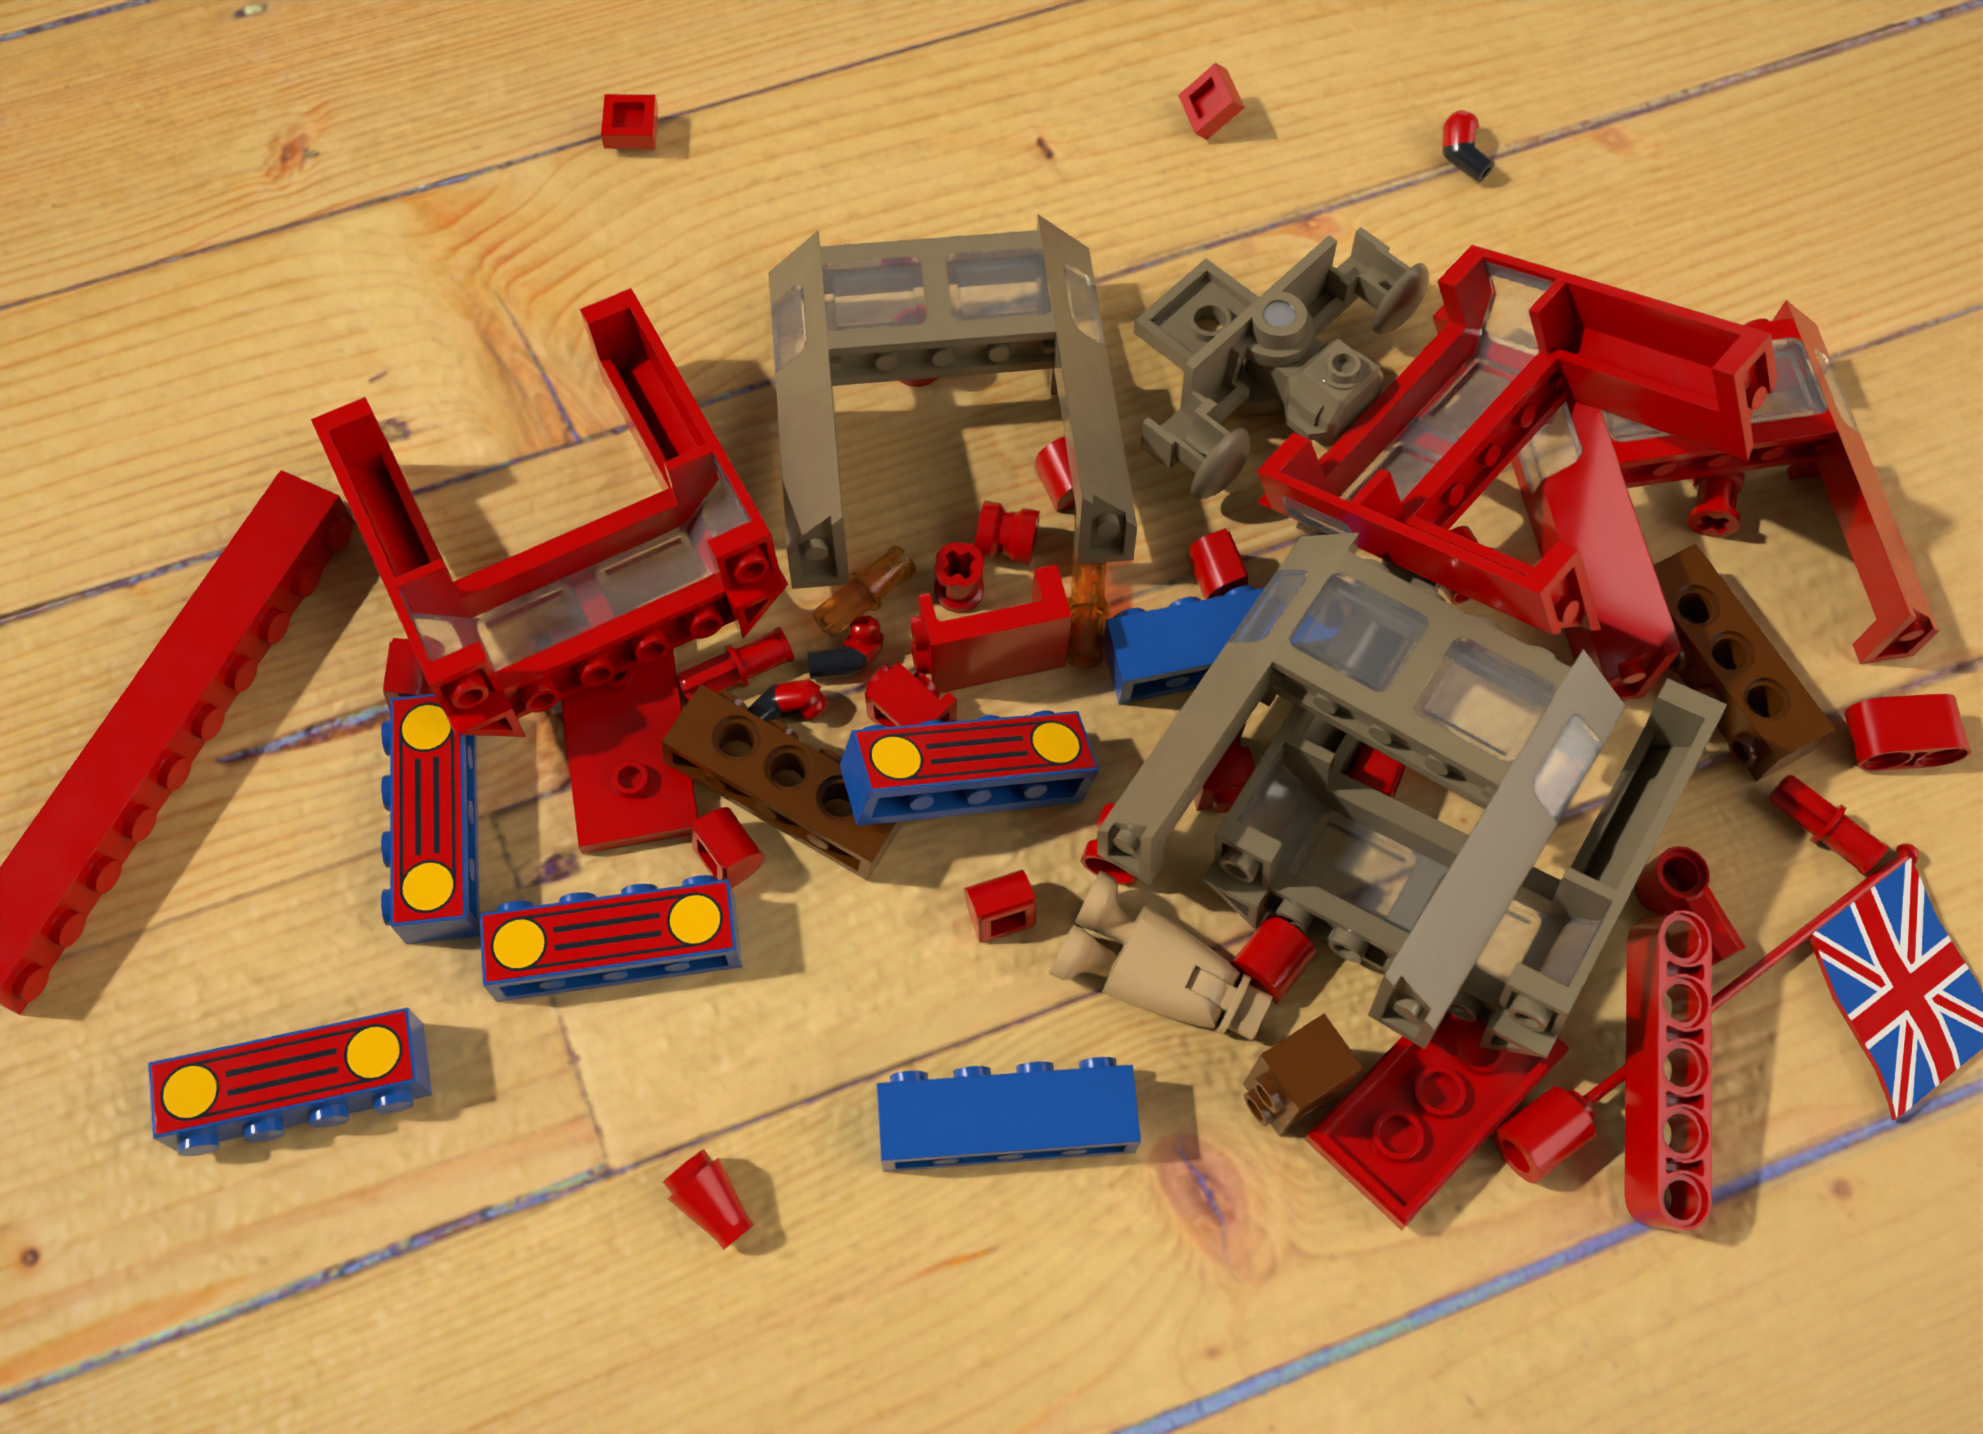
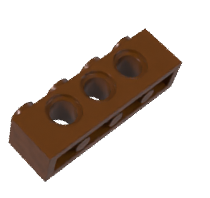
M1696 544L1654 564L1682 647L1681 652L1668 668L1678 673L1687 687L1727 704L1716 727L1727 740L1733 758L1741 766L1748 769L1756 782L1811 753L1836 730ZM1680 613L1689 616L1694 623L1684 619ZM1714 658L1722 661L1728 669L1718 665ZM1749 705L1756 707L1763 717L1755 714Z
M701 684L661 741L664 764L866 881L869 880L904 821L857 826L853 813L845 817H836L828 813L824 808V804L830 800L842 799L850 803L840 768L842 757L828 749H820L818 752L799 741V736L793 729L778 720L770 719L768 722L750 713L746 704L728 691L719 690L715 693ZM738 740L748 744L751 747V751L746 755L733 757L724 753L721 747L727 742ZM781 770H792L797 772L803 778V781L798 785L785 787L776 783L772 776Z

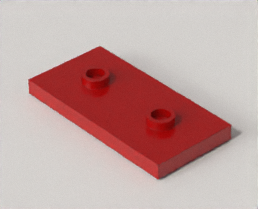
M591 627L553 633L554 645L591 629ZM674 649L668 651L657 661L641 663L614 675L611 680L601 686L585 688L561 699L578 847L582 854L692 835L693 821L699 818L694 781L664 764L661 741L683 711Z
M1447 1011L1425 1049L1402 1036L1307 1134L1305 1141L1402 1231L1566 1055L1570 1048L1557 1037L1547 1058L1479 1047L1487 1024L1479 1020L1467 1022Z

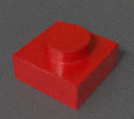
M1216 62L1178 95L1195 134L1206 140L1245 108L1228 70Z
M604 94L601 138L604 149H655L658 121L656 95Z

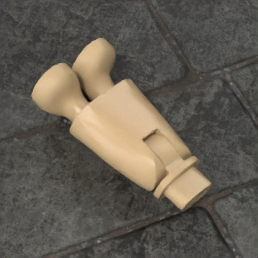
M1100 870L1074 923L1123 943V948L1119 953H1116L1097 942L1087 931L1073 924L1049 974L1060 980H1069L1081 973H1092L1107 979L1102 991L1103 993L1123 1002L1183 1023L1214 1028L1221 1035L1228 1028L1253 1040L1273 996L1249 985L1251 976L1244 973L1239 977L1240 972L1223 957L1185 929L1149 907L1144 906L1137 919L1127 914L1118 905L1117 881L1113 876Z

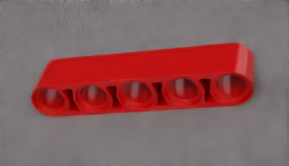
M1687 910L1643 917L1636 921L1628 932L1626 963L1624 1182L1626 1208L1631 1217L1641 1225L1650 1228L1682 1231L1693 1230L1704 1224L1710 1214L1712 1204V940L1710 930L1705 921L1696 913ZM1666 931L1668 932L1672 940L1673 946L1671 952L1669 951L1665 942ZM1666 993L1672 1003L1671 1016L1665 1008L1664 1000ZM1666 1057L1670 1061L1672 1068L1670 1080L1666 1076L1664 1069ZM1666 1122H1668L1672 1133L1669 1145L1664 1136ZM1667 1187L1671 1194V1205L1668 1211L1665 1208L1663 1199Z

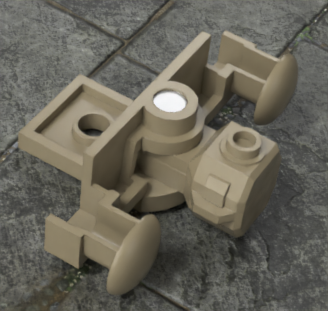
M1360 227L1355 232L1351 256L1339 267L1335 268L1333 266L1337 240L1328 235L1258 297L1205 258L1134 321V334L1184 371L1180 409L1162 426L1149 417L1145 419L1142 424L1141 448L1168 469H1171L1180 461L1192 470L1195 476L1191 484L1190 493L1197 499H1207L1223 491L1234 481L1246 463L1251 444L1248 432L1244 428H1239L1230 433L1220 425L1234 410L1240 415L1254 416L1271 414L1285 409L1287 426L1299 435L1316 441L1328 451L1353 425L1355 420L1380 396L1383 373L1380 366L1362 353L1353 350L1340 339L1324 344L1316 336L1359 297L1377 309L1372 322V330L1374 332L1384 334L1403 325L1417 310L1426 294L1429 272L1424 263H1418L1410 268L1389 253V246ZM1202 319H1214L1220 322L1223 327L1217 331H1204L1196 323Z

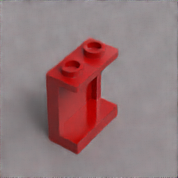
M1058 565L1034 569L1031 603L940 621L936 618L930 593L918 595V616L909 617L913 639L910 647L915 671L927 675L939 693L1066 667L1072 615Z

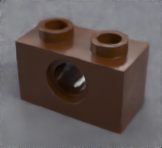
M1323 1013L1260 1054L1243 1082L1248 1091L1244 1094V1099L1257 1121L1265 1127L1271 1124L1278 1136H1280L1338 1098L1363 1069V1066L1325 1013Z

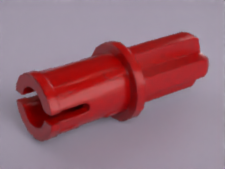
M777 627L774 631L736 648H733L731 644L724 646L725 653L680 672L677 678L681 691L689 702L701 684L715 693L719 690L731 688L739 683L744 688L749 686L748 679L786 662L794 661V655L784 632L780 627Z
M1793 775L1784 777L1769 795L1770 803L1812 834L1809 839L1812 843L1816 844L1818 841H1821L1858 869L1857 871L1862 875L1867 873L1881 859L1889 847L1885 842L1878 840L1845 815L1846 807L1844 805L1833 806Z

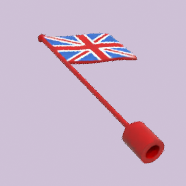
M1910 843L1898 845L1896 847L1897 855L1712 996L1713 1013L1809 939L1833 1001L1877 1074L1888 1102L1892 1121L1898 1119L1983 1049V992L1935 914L1915 866L1919 860V851ZM1626 1063L1584 1096L1574 1090L1566 1091L1563 1088L1553 1086L1493 1132L1494 1143L1509 1167L1525 1181L1536 1184L1593 1140L1596 1136L1593 1124L1596 1117L1591 1106L1625 1081Z

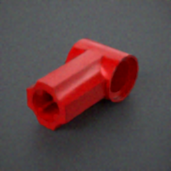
M1676 846L1668 848L1648 863L1638 878L1634 891L1639 902L1646 909L1656 914L1687 910L1696 913L1702 918L1710 930L1712 966L1745 949L1746 946L1708 887L1710 871L1706 861L1698 852L1689 847ZM1663 871L1671 873L1678 880L1680 891H1676L1665 882Z

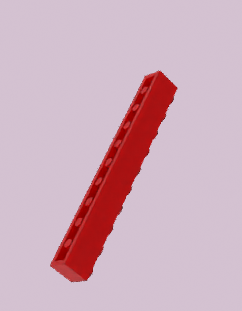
M279 471L0 866V1006L21 1015L27 1004L43 992L49 980V972L66 947L74 944L81 936L86 925V918L102 894L110 891L117 883L121 875L122 865L138 842L144 840L151 833L156 823L157 813L172 791L177 790L184 784L189 776L191 763L206 741L213 739L218 734L224 723L227 710L238 694L245 691L252 684L256 677L259 663L272 644L278 643L284 637L289 627L291 616L302 600L316 590L320 582L321 572L334 553L342 550L349 541L355 522L339 495L288 472Z

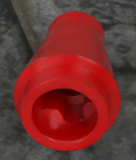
M702 1149L663 1181V1184L672 1194L667 1200L714 1238L723 1250L754 1226V1223L747 1216L720 1158L713 1161L705 1149Z

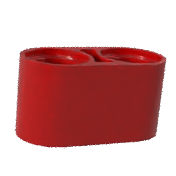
M1951 694L1872 698L1853 704L1844 712L1857 765L1861 770L1880 771L1939 767L1961 761L1972 753L1956 697Z

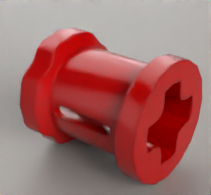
M1743 472L1693 479V487L1696 489L1697 495L1695 508L1688 514V527L1692 531L1708 537H1723L1737 532L1741 523V515L1736 510L1737 496L1742 491L1745 474Z
M949 543L943 546L935 556V598L939 605L948 611L955 613L968 612L977 607L984 595V580L982 579L985 563L984 557L980 550L972 544Z

